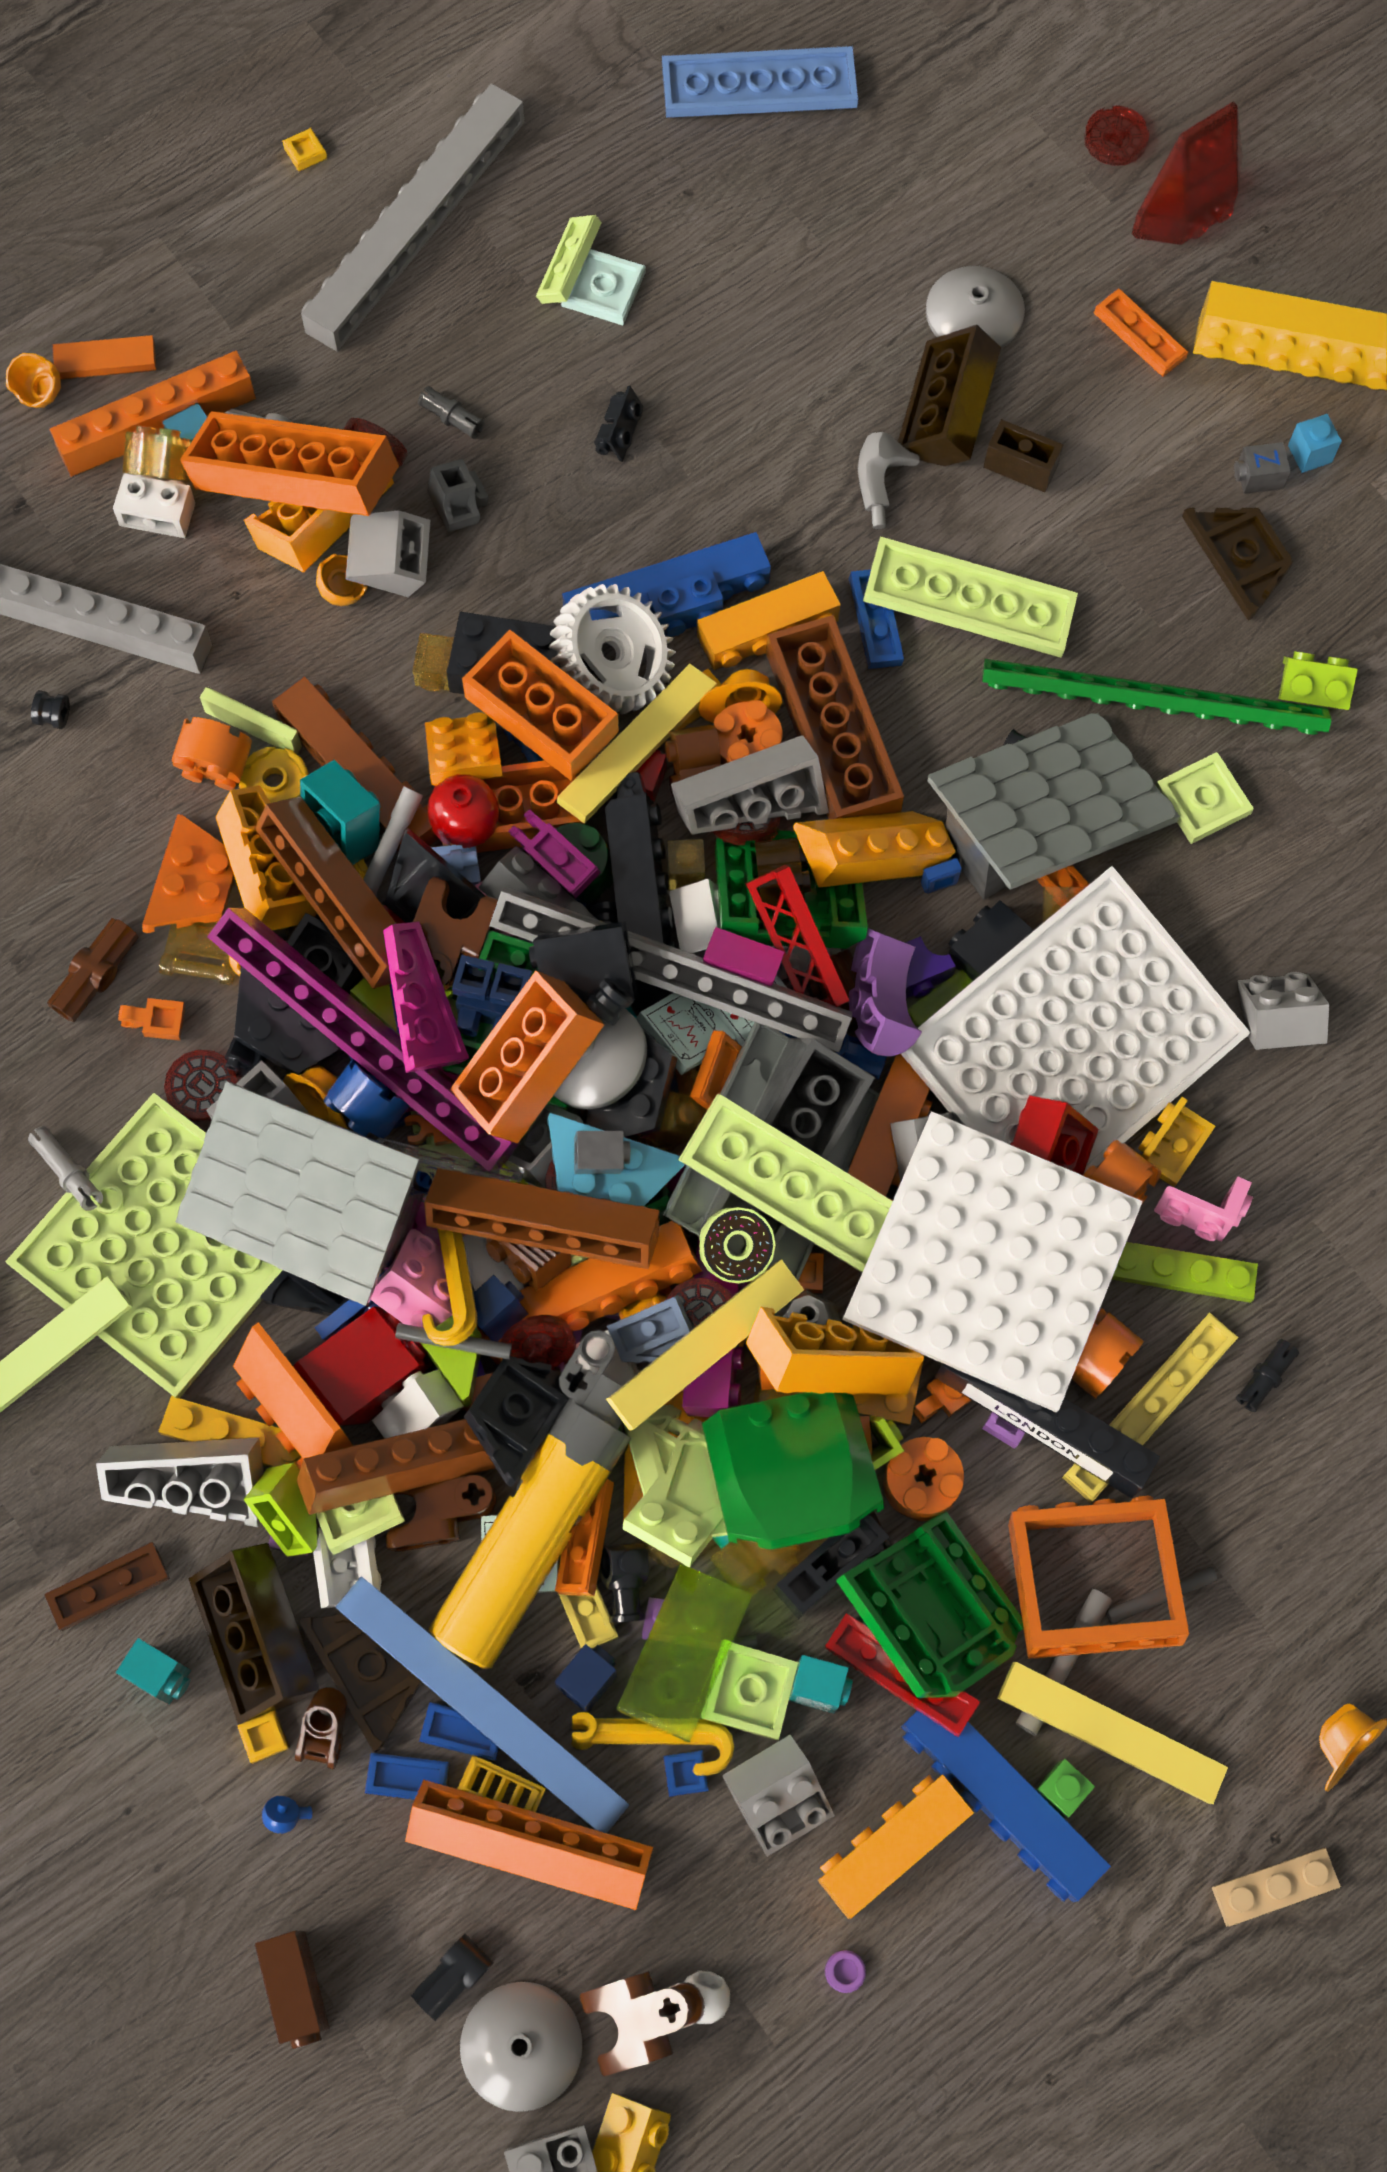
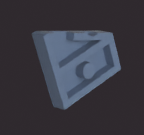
M679 1295L607 1326L621 1361L634 1363H652L693 1329Z

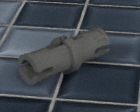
M425 387L424 391L428 395L421 392L418 399L419 406L439 416L443 424L447 426L453 425L472 439L478 437V433L474 431L477 430L481 433L484 427V420L482 418H478L462 408L461 402L458 400H450L432 387Z

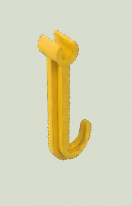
M437 1229L454 1323L449 1330L438 1331L430 1314L423 1315L422 1322L425 1332L431 1341L443 1346H453L465 1341L474 1332L477 1326V1311L463 1238L465 1234Z
M579 1712L572 1716V1730L586 1731L583 1733H572L571 1745L579 1750L588 1749L593 1744L714 1745L719 1749L720 1757L715 1761L695 1764L693 1773L697 1776L718 1774L728 1766L733 1757L734 1742L728 1729L722 1724L705 1719L594 1718L586 1712Z

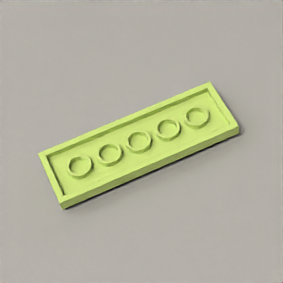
M880 536L863 601L1061 658L1065 651L1078 593Z
M717 1094L678 1159L860 1272H863L893 1202L721 1094Z

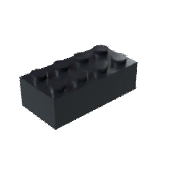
M460 611L446 672L449 692L465 694L462 678L509 629L551 661L553 657L558 655L557 651L549 648L550 644L557 640L550 635V632L557 626ZM582 658L584 665L586 666L588 671L593 675L594 671ZM554 663L561 669L560 663Z

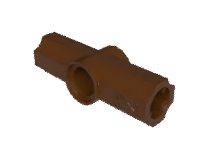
M111 918L89 948L83 947L74 956L69 965L68 976L47 1002L49 1007L66 1020L75 1022L96 993L104 992L112 984L117 975L118 964L139 938L137 933L119 919Z

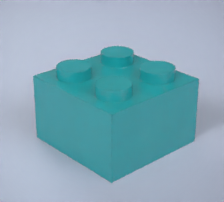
M332 760L300 779V796L352 865L377 850L380 832V802L373 792L367 791L357 782L350 770L344 769L335 760Z

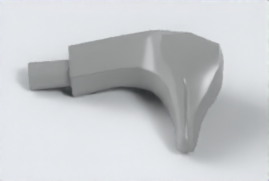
M884 432L872 433L867 436L858 460L860 489L865 510L872 511L873 529H883L886 527L885 509L889 506L884 485L886 469L897 466H915L920 463V458L917 454L909 452L892 435Z

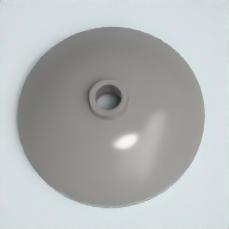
M982 266L961 267L944 274L932 286L926 303L927 321L936 337L977 324L1001 348L1008 345L1017 336L1022 327L1025 314L1023 297L1017 286L1004 274Z
M625 1008L619 1013L620 1019L615 1025H611L598 1017L605 1026L555 1092L554 1096L561 1102L579 1109L602 1108L621 1099L637 1083L646 1063L647 1042L640 1023Z
M533 1982L508 1983L488 1992L470 2011L461 2034V2062L468 2081L474 2090L487 2102L509 2111L535 2110L556 2100L573 2081L582 2056L580 2025L569 2004L552 1989ZM516 2039L526 2041L528 2049L524 2055H517L513 2052L512 2044Z

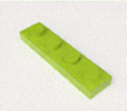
M1126 1242L1111 1280L1251 1303L1255 1296L1258 1264Z

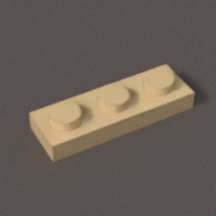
M1321 1848L1213 1886L1212 1890L1225 1925L1230 1927L1332 1891L1341 1886L1326 1848Z

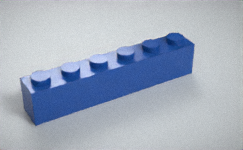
M757 532L562 593L563 606L571 598L587 588L592 587L594 589L602 584L606 586V589L616 584L619 591L629 587L630 597L641 593L640 602L646 604L649 602L647 596L648 589L707 570L713 572L723 596V601H725L734 594L747 590L750 592L757 591L764 587L765 584H769L771 566ZM607 610L589 611L591 620L619 617L617 613Z
M917 1710L901 1726L906 1732L902 1737L904 1741L917 1754L924 1751L934 1761L931 1768L938 1776L944 1775L949 1782L953 1780L963 1790L960 1794L962 1799L974 1812L977 1813L981 1809L992 1820L988 1826L1002 1841L1006 1842L1010 1838L1021 1851L1017 1856L1033 1872L1039 1868L1050 1879L1046 1885L1061 1901L1064 1902L1069 1898L1071 1902H1078L1111 1867L969 1722L960 1736L957 1737Z

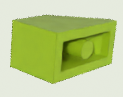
M453 1315L436 1326V1329L438 1331L449 1330L454 1323ZM477 1327L470 1337H482ZM421 1343L425 1351L428 1352L427 1355L442 1373L465 1408L472 1404L481 1354Z
M294 1462L267 1468L244 1498V1501L287 1557L311 1553L317 1548L316 1514H308L297 1483L300 1469Z

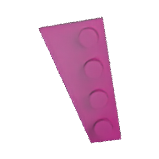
M420 922L389 926L383 930L406 1073L464 1062L469 1059L460 1031L457 1028V1023Z

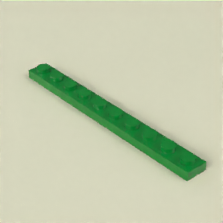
M984 659L982 682L988 683V686L995 689L1003 690L1012 686L1022 688L1024 692L1037 695L1046 691L1057 693L1058 697L1064 699H1076L1077 696L1087 697L1098 704H1111L1112 701L1122 702L1132 709L1141 710L1149 706L1160 708V711L1167 714L1176 715L1180 714V711L1191 712L1201 719L1211 720L1215 716L1229 718L1228 720L1233 723L1242 725L1249 724V721L1260 722L1270 729L1280 730L1284 726L1298 728V731L1310 735L1318 734L1319 731L1329 733L1332 720L1328 708L1054 668Z

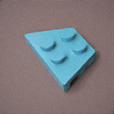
M553 1113L548 1115L547 1123L550 1131L551 1150L558 1191H567L598 1199L603 1198L635 1206H645L685 1166L684 1163L678 1160L680 1158L679 1155L623 1137V1141H630V1164H624V1169L620 1174H574V1136L576 1132L604 1130Z

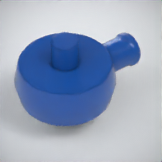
M286 1796L272 1797L262 1809L263 1824L274 1833H287L294 1829L300 1819L310 1820L312 1818L311 1806L298 1807L293 1799Z

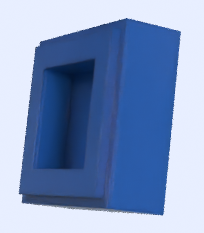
M957 858L924 869L921 885L925 894L957 884L962 869Z
M703 1750L664 1756L669 1797L708 1791L706 1776H697L693 1773L695 1764L704 1763Z

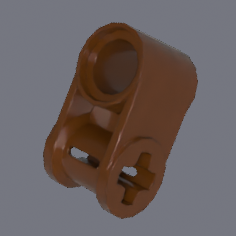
M325 1687L319 1689L314 1694L303 1716L301 1733L295 1752V1761L302 1762L304 1759L321 1762L327 1764L329 1769L335 1770L343 1744L342 1732L347 1708L345 1696L339 1690ZM319 1710H324L331 1716L324 1715Z

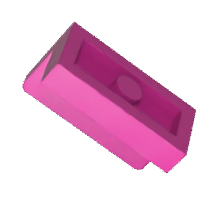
M715 927L703 962L772 986L784 951Z

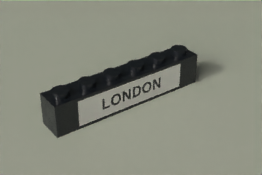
M943 1363L935 1375L936 1379L988 1411L995 1413L1001 1419L1022 1430L1027 1435L1131 1499L1143 1489L1160 1458L1159 1455L1066 1398L1063 1399L1059 1411L1054 1412Z

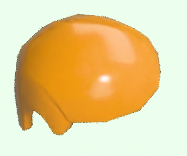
M22 353L11 361L6 370V386L22 404L28 407L44 408L56 399L61 390L60 373L57 367L45 357L35 353Z
M332 554L320 563L317 569L316 586L321 597L330 604L340 607L349 606L363 597L368 586L346 580L348 555Z

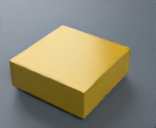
M312 128L283 140L284 149L298 172L327 159L326 151Z
M275 1710L237 1725L251 1764L290 1749Z

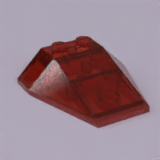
M1234 101L1180 134L1136 215L1132 235L1135 238L1182 245L1191 238L1197 239L1201 237L1209 227L1217 222H1225L1233 214V207L1238 195L1243 157L1238 106Z

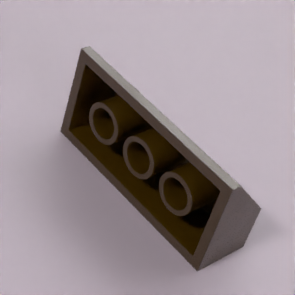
M977 324L926 341L898 443L909 452L917 454L920 461L945 467L971 460L1001 347Z
M268 1543L231 1550L188 1578L238 1725L273 1710L278 1711L293 1705L319 1690L315 1672L309 1661L302 1635L296 1624L289 1598L284 1590L276 1561L273 1558Z

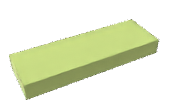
M596 215L570 218L536 295L542 304L568 301L602 223Z
M209 687L205 688L202 692L200 700L205 713L280 749L285 750L286 748L298 754L302 745L296 729Z

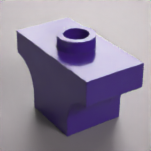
M921 936L906 942L915 947L907 974L906 998L913 995L915 998L923 997L932 992L934 986L952 979L956 966L950 954L936 955L926 948Z

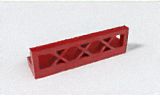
M787 865L781 866L745 883L774 948L784 951L781 963L793 990L804 994L809 979L823 983L828 997L821 1001L836 1007L849 1002L850 1000L790 867ZM776 879L781 890L776 906L763 902L756 887ZM784 899L790 911L781 908ZM765 907L774 910L771 919ZM779 912L793 917L796 923L791 939L776 933L774 925ZM799 932L805 945L796 942ZM781 941L789 943L786 953ZM794 945L808 950L811 960L806 972L792 968L789 958ZM814 966L819 977L811 975ZM795 973L804 976L801 986Z
M847 1613L825 1645L826 1650L957 1737L960 1736L980 1704V1701L965 1691L956 1697L917 1698L870 1629Z

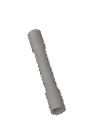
M405 786L394 806L390 822L363 878L376 897L407 826L410 825L423 798L422 794Z
M1092 1589L1076 1617L1073 1628L1099 1626L1113 1600L1106 1594ZM1079 1655L1055 1657L1045 1676L1063 1685ZM1022 1711L1015 1724L1029 1734L1036 1736L1044 1721Z

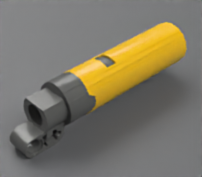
M603 1331L588 1333L581 1340L562 1371L560 1387L562 1392L569 1398L568 1402L523 1473L516 1487V1494L514 1497L510 1495L428 1628L430 1635L439 1641L441 1645L482 1669L493 1667L573 1534L570 1530L572 1527L577 1526L582 1517L585 1516L631 1440L629 1436L618 1430L623 1421L606 1400L622 1386L603 1375L615 1353V1344L612 1338ZM595 1338L605 1340L609 1346L608 1354L600 1360L592 1359L586 1352L588 1343ZM581 1356L586 1363L599 1367V1370L595 1375L591 1370H588L584 1377L585 1383L588 1384L585 1390L578 1388L573 1393L569 1390L571 1384L567 1377L570 1374L574 1376L579 1374L583 1365L577 1364L576 1361Z

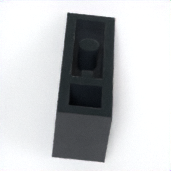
M868 1514L860 1520V1526L852 1532L829 1537L781 1579L773 1591L799 1620L838 1585L836 1581L838 1578L861 1564L889 1536L873 1517Z

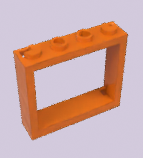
M1139 1496L1133 1498L1131 1502L1116 1503L1113 1499H1102L1095 1501L1092 1505L1078 1506L1074 1502H1064L1049 1509H1039L1038 1506L1028 1505L1020 1507L1017 1511L1011 1513L1008 1527L1028 1659L1184 1645L1189 1636V1629L1165 1499L1153 1500L1152 1496ZM1153 1520L1171 1620L1042 1631L1026 1530Z

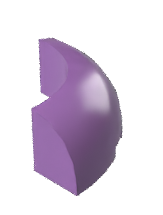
M868 928L866 939L857 943L851 970L857 972L855 988L849 991V1010L852 1011V1017L857 1020L858 1029L855 1031V1034L862 1045L874 1054L891 1057L908 1050L916 1043L922 1033L913 1024L906 1004L907 974L915 947Z

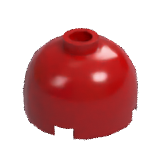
M456 774L445 778L434 787L428 801V820L433 833L443 843L450 846V843L454 845H462V848H472L487 841L497 828L496 824L500 815L499 803L493 789L483 779L470 774Z

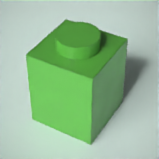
M1063 1759L1056 1763L1035 1790L1065 1819L1073 1814L1095 1786L1066 1759Z

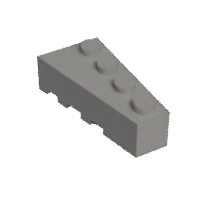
M803 735L671 784L677 811L692 835L736 828L737 824L751 821L756 825L767 823V818L785 816L789 820L801 818V813L813 811L817 815L829 813L819 758Z
M259 1437L110 1446L96 1463L102 1500L145 1508L159 1506L170 1508L173 1513L185 1515L188 1512L210 1515V1519L224 1522L227 1519L244 1521V1525L259 1527L261 1523L244 1501L245 1496L264 1473Z

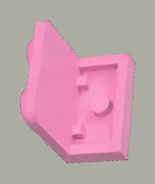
M1237 1177L1224 1196L1220 1207L1174 1187L1167 1186L1157 1202L1154 1212L1160 1215L1161 1220L1170 1225L1181 1226L1182 1224L1195 1230L1194 1233L1204 1240H1219L1222 1242L1232 1226L1238 1227L1242 1217H1245L1253 1199L1252 1196L1247 1194L1252 1182Z
M411 1229L406 1234L392 1265L378 1279L371 1301L407 1325L424 1328L422 1317L425 1314L431 1315L435 1327L451 1317L453 1314L441 1247L435 1244L430 1237L423 1235L416 1229Z

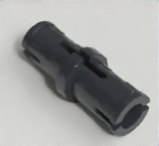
M1279 1339L1277 1345L1263 1364L1258 1363L1253 1369L1254 1376L1241 1393L1236 1396L1239 1404L1242 1405L1244 1402H1248L1244 1408L1251 1412H1256L1271 1389L1279 1387L1282 1383L1281 1376L1300 1354L1296 1347L1287 1350L1291 1343Z

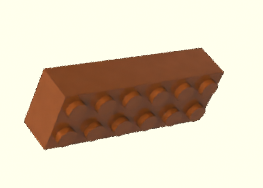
M834 615L767 634L766 655L797 737L803 735L819 758L829 813H827L828 819L901 812L904 800L903 792Z

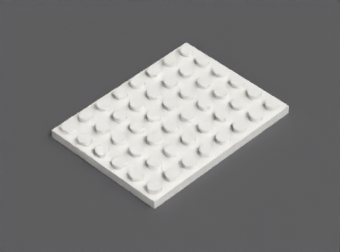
M1111 866L918 1027L922 1033L916 1043L904 1053H901V1055L944 1107L953 1113L958 1123L1009 1145L1013 1142L1019 1125L1020 1113L1025 1107L1029 1095L1068 1103L1099 1129L1084 1171L1085 1173L1090 1166L1094 1165L1097 1167L1104 1161L1103 1155L1114 1140L1117 1139L1122 1144L1125 1143L1163 1110L1169 1102L1171 1103L1246 1038L1250 1031L1115 868Z

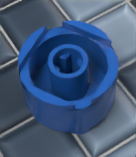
M354 1059L350 1061L323 1100L330 1109L337 1113H343L350 1119L348 1126L354 1132L365 1137L370 1132L381 1139L390 1134L410 1107Z

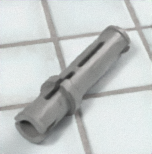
M41 1126L34 1129L41 1140L39 1141L34 1134L30 1133L28 1142L59 1177L60 1186L67 1193H72L84 1210L96 1209L98 1206L92 1201L90 1196H93L101 1204L103 1194L89 1180L88 1171L74 1162L47 1127Z

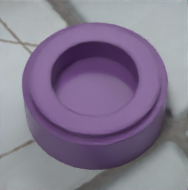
M838 1951L831 1955L826 1962V1980L838 1992H853L865 1980V1964L860 1956L852 1951Z

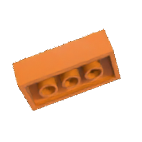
M258 1322L252 1326L233 1365L241 1377L236 1384L249 1401L256 1396L261 1403L256 1410L266 1424L270 1427L276 1423L282 1430L276 1437L290 1454L295 1449L302 1457L296 1462L301 1468L303 1458L352 1447V1443L260 1323Z

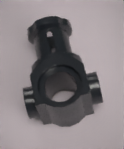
M642 1543L603 1546L600 1577L606 1589L612 1590L613 1614L610 1616V1622L645 1620L644 1613L640 1612L639 1588L644 1587L648 1579L649 1561L648 1549Z

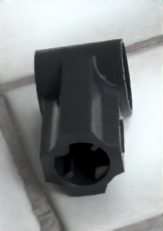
M466 1933L440 1959L441 1964L411 1995L422 2010L434 2021L449 2008L465 1989L469 1990L494 1964Z

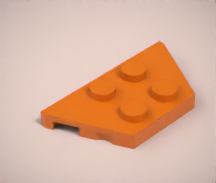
M177 814L144 917L142 929L145 933L155 932V927L176 924V928L191 926L197 922L211 923L219 921L225 912L235 879L225 845L180 814Z

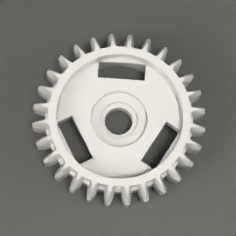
M602 584L594 589L592 587L587 588L580 594L575 595L561 608V614L553 621L557 627L550 632V635L557 640L551 643L549 648L558 652V655L553 657L551 662L560 663L561 669L614 711H619L623 715L632 710L637 711L644 707V705L651 703L656 698V695L665 689L663 684L671 679L667 672L675 666L668 658L673 656L676 651L667 648V644L673 641L674 638L666 637L664 634V630L668 628L669 624L661 625L658 618L662 612L653 614L650 611L652 601L642 604L640 602L641 593L630 597L629 587L619 591L616 584L609 586L607 589ZM607 610L617 613L619 617L591 620L589 611ZM604 643L610 644L615 649L616 659L614 661L607 660L603 656L602 645ZM645 648L647 667L644 678L638 676ZM582 658H583L584 661L589 665V667L594 671V673L599 677V679L602 681V683H601L600 681H598V680L588 671V669L586 668V666L584 665V663H583V661H582Z

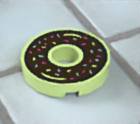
M742 1207L721 1209L709 1217L701 1229L699 1237L700 1258L707 1270L722 1281L737 1284L753 1281L763 1274L773 1260L776 1246L773 1230L766 1219L754 1210ZM741 1234L745 1238L746 1248L740 1255L733 1256L728 1251V1240L733 1235Z

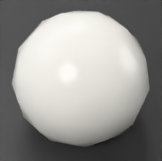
M697 1971L687 1977L684 1983L694 1984L700 1990L705 2004L704 2015L696 2023L712 2024L724 2017L730 2006V1989L724 1978L709 1971Z

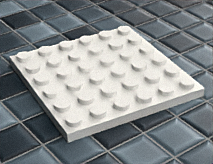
M931 1111L842 1320L1049 1410L1058 1412L1143 1201Z

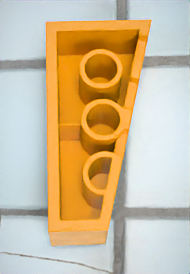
M391 479L383 494L394 484L393 479ZM271 501L268 503L269 510L258 517L253 513L244 519V522L259 550L305 572L350 528V519L353 514Z
M261 786L230 790L216 815V820L244 907L271 930L298 925L305 913L315 917L317 912L255 830V826L266 804L271 803Z
M762 1306L746 1341V1345L775 1390L783 1393L908 1394L924 1358L922 1354L863 1328H860L859 1332L854 1331L849 1326L842 1324L841 1321L830 1319L827 1320L826 1325L807 1322L806 1315L791 1312L789 1318L774 1316L775 1311L773 1308Z

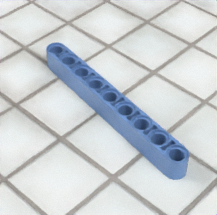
M362 1576L335 1606L344 1616L595 1830L608 1833L629 1807V1804Z

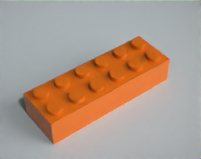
M213 411L210 412L180 459L195 490L370 516L399 467L385 435Z

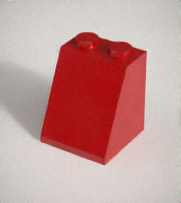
M373 1306L293 1365L339 1426L367 1424L383 1410L381 1404L387 1398L404 1389L402 1386L404 1380L418 1371H421L423 1374L433 1365L426 1357L428 1352L425 1351L421 1343L395 1338L398 1323H403L381 1307Z

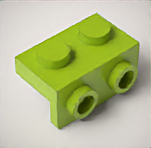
M1294 651L1293 658L1284 656L1283 664H1285L1278 699L1344 710L1350 709L1358 669L1348 666L1349 659L1328 656V661L1325 663L1314 661L1315 654Z

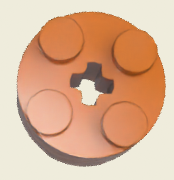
M759 700L730 705L714 719L713 727L717 729L721 765L782 743L783 732L779 719Z
M193 717L190 723L186 718L184 719L171 760L173 766L183 770L181 776L185 779L201 783L204 777L215 780L214 784L222 789L234 790L236 785L240 783L253 743L252 739L241 731L239 737H236L229 733L231 726L214 720Z
M1116 1139L1106 1149L1103 1155L1105 1159L1099 1167L1090 1166L1083 1176L1143 1201V1204L1148 1197L1145 1195L1147 1191L1146 1186L1149 1183L1155 1187L1161 1176V1170L1127 1144H1122Z
M1101 1308L1094 1321L1072 1380L1096 1399L1124 1368L1130 1356L1133 1357L1144 1341L1110 1312L1107 1313Z
M919 1437L906 1441L901 1445L904 1452L891 1459L886 1467L883 1480L884 1492L890 1505L900 1514L902 1513L918 1521H929L937 1515L948 1511L960 1495L964 1483L963 1466L957 1453L942 1439ZM919 1472H922L924 1476L929 1475L931 1477L928 1487H926L923 1481L916 1482L915 1479Z

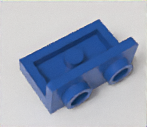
M711 570L653 587L647 591L649 601H652L653 614L662 612L658 618L661 625L669 624L668 628L664 630L665 636H678L686 629L696 627L697 620L723 610V596Z

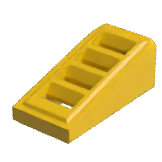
M472 1755L457 1788L458 1790L488 1798L486 1795L495 1775H497L502 1780L493 1800L501 1802L509 1783L513 1782L517 1786L509 1801V1805L517 1807L521 1795L526 1788L532 1792L524 1809L533 1812L537 1811L546 1788ZM482 1768L487 1773L477 1793L471 1789Z

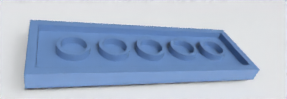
M852 46L662 56L666 118L857 108L858 106Z

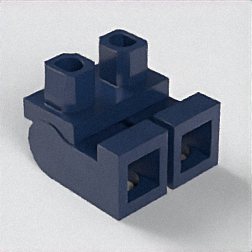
M461 955L452 986L453 994L458 995L456 1000L457 1028L460 1034L476 1037L481 1022L492 1024L494 1029L532 976V971L499 963L497 972H495L494 962Z

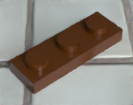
M151 1542L44 1595L59 1630L64 1631L169 1580L170 1577L156 1545Z

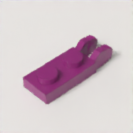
M529 809L524 814L526 821L540 832L532 840L520 828L514 825L508 832L524 847L523 849L570 894L577 898L601 873L600 870L549 822L546 824Z

